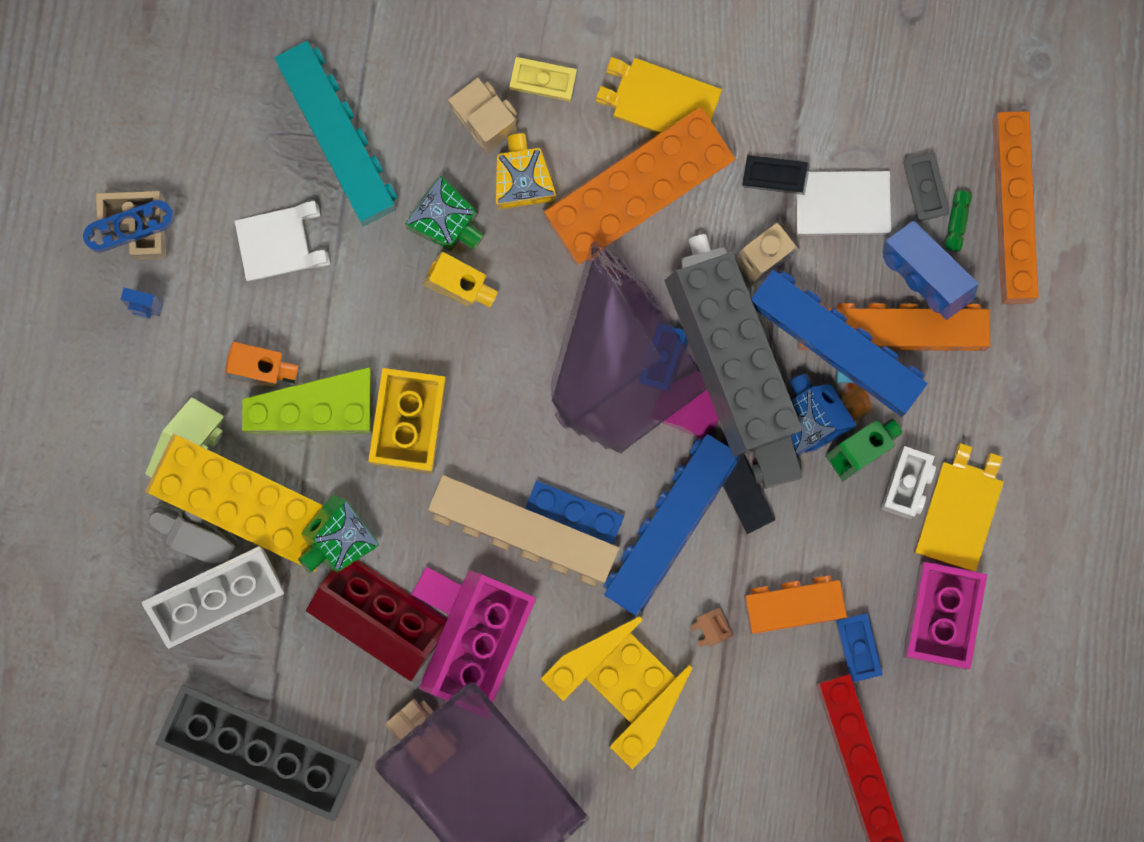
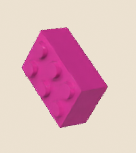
M928 562L921 563L903 658L963 670L971 669L988 574Z

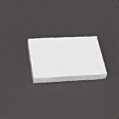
M890 171L809 172L805 195L796 194V236L891 234Z

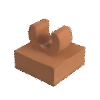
M720 607L697 617L698 622L690 627L691 631L701 628L705 635L703 640L697 642L698 646L709 644L711 647L733 637Z

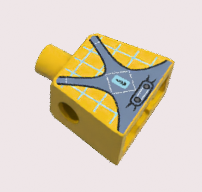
M524 133L507 136L509 152L497 155V210L555 202V189L541 148L528 149L526 134Z

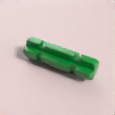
M957 190L954 194L953 204L955 207L951 209L947 230L949 235L946 237L944 246L946 250L960 252L964 241L962 236L965 234L969 214L967 207L971 204L972 198L970 192Z

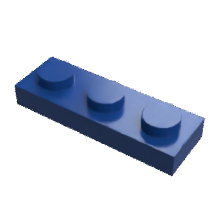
M539 481L535 482L525 507L529 511L612 545L624 519V516Z

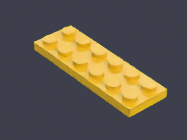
M172 434L145 490L146 493L300 566L302 565L298 558L310 548L301 533L323 507V505L176 434Z

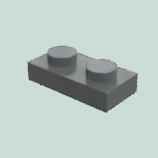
M935 153L905 159L903 165L917 221L920 222L949 215L950 212Z

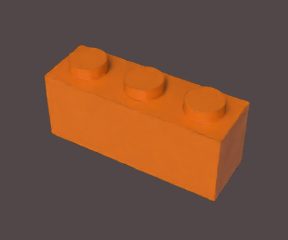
M831 575L813 578V584L801 586L800 581L782 583V590L771 592L769 591V586L750 589L751 595L744 597L750 635L847 618L840 580L832 581Z

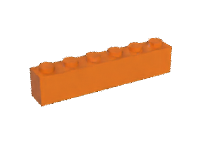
M1029 111L998 112L993 118L992 124L1001 305L1033 304L1039 297Z
M853 303L836 304V308H834L848 319L845 323L856 330L860 327L873 337L871 342L881 349L885 346L892 351H986L990 347V309H981L980 304H968L948 320L932 309H918V304L911 303L900 304L899 309H887V304L883 303L868 304V309H855V304ZM797 341V350H809Z

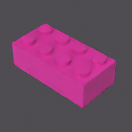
M468 570L419 689L487 717L536 598L483 574Z

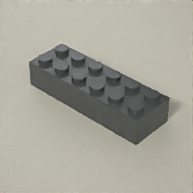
M733 252L676 270L664 280L733 457L785 440L802 431L799 419Z
M181 685L155 744L331 821H336L362 762L186 685Z

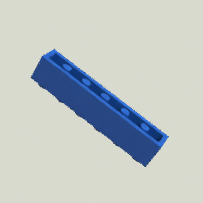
M772 270L751 298L755 310L900 417H903L928 383L923 380L925 375L911 365L906 368L898 362L899 356L885 346L881 349L871 342L873 337L862 328L853 329L845 323L848 319L836 309L827 310L820 304L822 300L816 294L807 289L803 292L794 285L796 283L795 279L784 271H780L778 274Z
M708 434L703 440L701 438L696 440L689 452L692 455L691 460L687 466L682 464L672 478V481L676 482L669 493L666 491L662 493L655 505L658 509L652 520L647 518L638 531L641 537L635 547L631 544L628 546L621 557V561L624 564L618 573L613 571L603 586L607 589L604 596L637 617L643 612L741 459V456L733 457L729 447Z

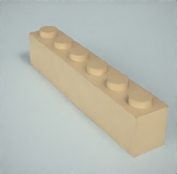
M442 475L428 508L429 513L434 514L432 520L450 527L451 522L463 526L461 532L479 539L480 535L483 534L492 538L491 544L508 551L510 546L522 551L521 557L538 563L539 558L551 563L550 569L567 575L569 570L581 575L579 581L593 587H597L598 582L605 584L619 551L617 546L445 475Z

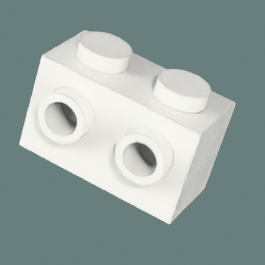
M906 446L901 448L881 510L907 519L914 518L916 513L921 514L926 501V496L922 495L925 484H931L936 470V466L932 465L935 456Z

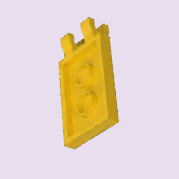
M611 57L606 74L622 78L617 93L600 86L595 102L615 108L613 118L658 134L699 107L703 108L711 120L722 89L635 57L631 66Z
M960 443L957 445L952 465L945 462L941 465L914 553L976 572L1004 481L995 479L1003 457L992 453L988 454L982 470L967 465L973 447Z

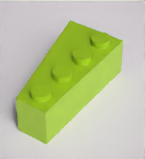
M369 367L242 399V431L246 435L372 434V370Z

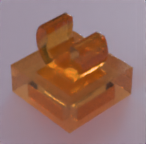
M848 383L849 392L842 397L839 394L838 396L855 422L873 411L867 392L860 386L856 388L854 384Z

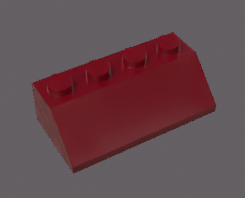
M356 560L340 571L335 572L332 570L320 584L306 609L307 613L410 682H412L436 648L448 620L359 560Z

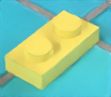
M516 57L509 88L514 91L571 102L577 69Z

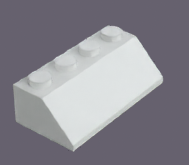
M259 546L143 601L142 605L166 647L169 649L279 597L284 592L266 552Z

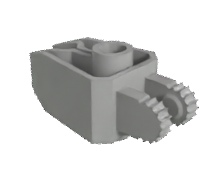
M159 502V504L154 506L152 513L149 515L148 520L153 529L156 528L157 531L168 535L165 543L170 548L207 563L227 562L237 542L233 533L182 509L167 505V503Z

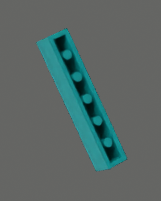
M307 40L274 57L278 68L362 227L395 211L396 208L393 201L398 199L390 183L383 184L379 174L384 171L376 156L369 157L364 147L369 145L361 128L354 129L350 119L354 118V114L347 101L342 103L339 101L336 92L340 88L332 73L326 76L321 67L326 62L319 48L315 47L312 49Z

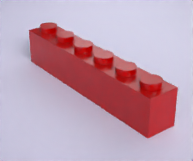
M850 674L816 684L866 842H904Z

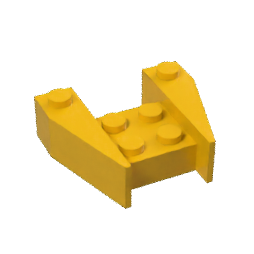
M640 616L565 654L540 679L563 702L586 679L630 723L609 748L632 770L655 747L692 671V667L688 665L675 677L631 634L643 621Z

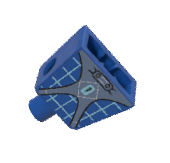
M807 374L799 375L790 380L796 395L795 398L791 399V402L802 427V431L791 437L796 455L817 451L856 427L853 418L833 386L826 384L813 387Z

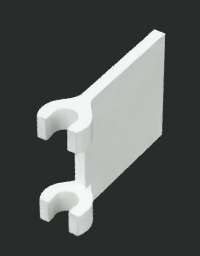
M311 201L296 207L235 220L247 282L331 265L329 253L325 250L309 253L303 220L321 217L319 204Z

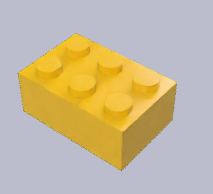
M382 368L368 460L371 466L433 474L447 383L445 376Z

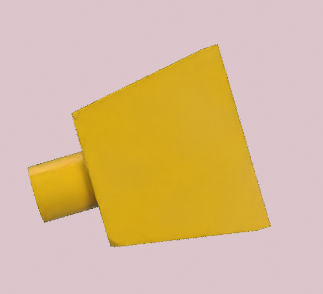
M444 252L435 257L422 283L423 286L465 306H470L475 300L490 308L498 294L497 290L483 284L486 278L484 273ZM461 279L469 283L468 291L461 288Z

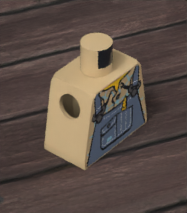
M777 222L746 245L736 256L735 260L741 273L753 286L797 253L799 249ZM747 260L750 261V263L753 265L754 269L749 265V263H748Z

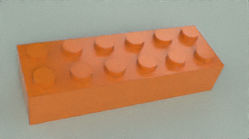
M699 107L543 210L541 214L574 264L580 265L736 159L703 108Z

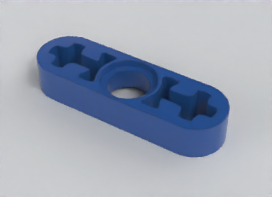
M155 200L89 224L84 230L83 240L92 251L102 253L167 230L173 224L174 213L166 202ZM160 208L162 212H167V215L163 216L164 222L158 223L155 219L147 221L146 223L149 228L145 230L144 223L138 216L143 213L146 219L155 215L154 210ZM126 218H133L138 224L136 232L131 235H125L120 231V224ZM113 223L114 231L119 239L114 240L111 234L102 238L103 244L101 245L91 241V238L95 236V230L99 229L102 234L110 232L111 229L108 225Z

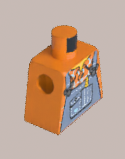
M232 342L229 347L223 378L266 387H274L277 380L294 384L298 365L281 362L282 353ZM258 363H267L270 371L268 373L261 372L258 369Z

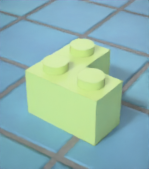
M191 397L162 431L145 474L152 478L172 434L183 437L207 450L209 445L214 447L223 433V430L219 429L224 416Z

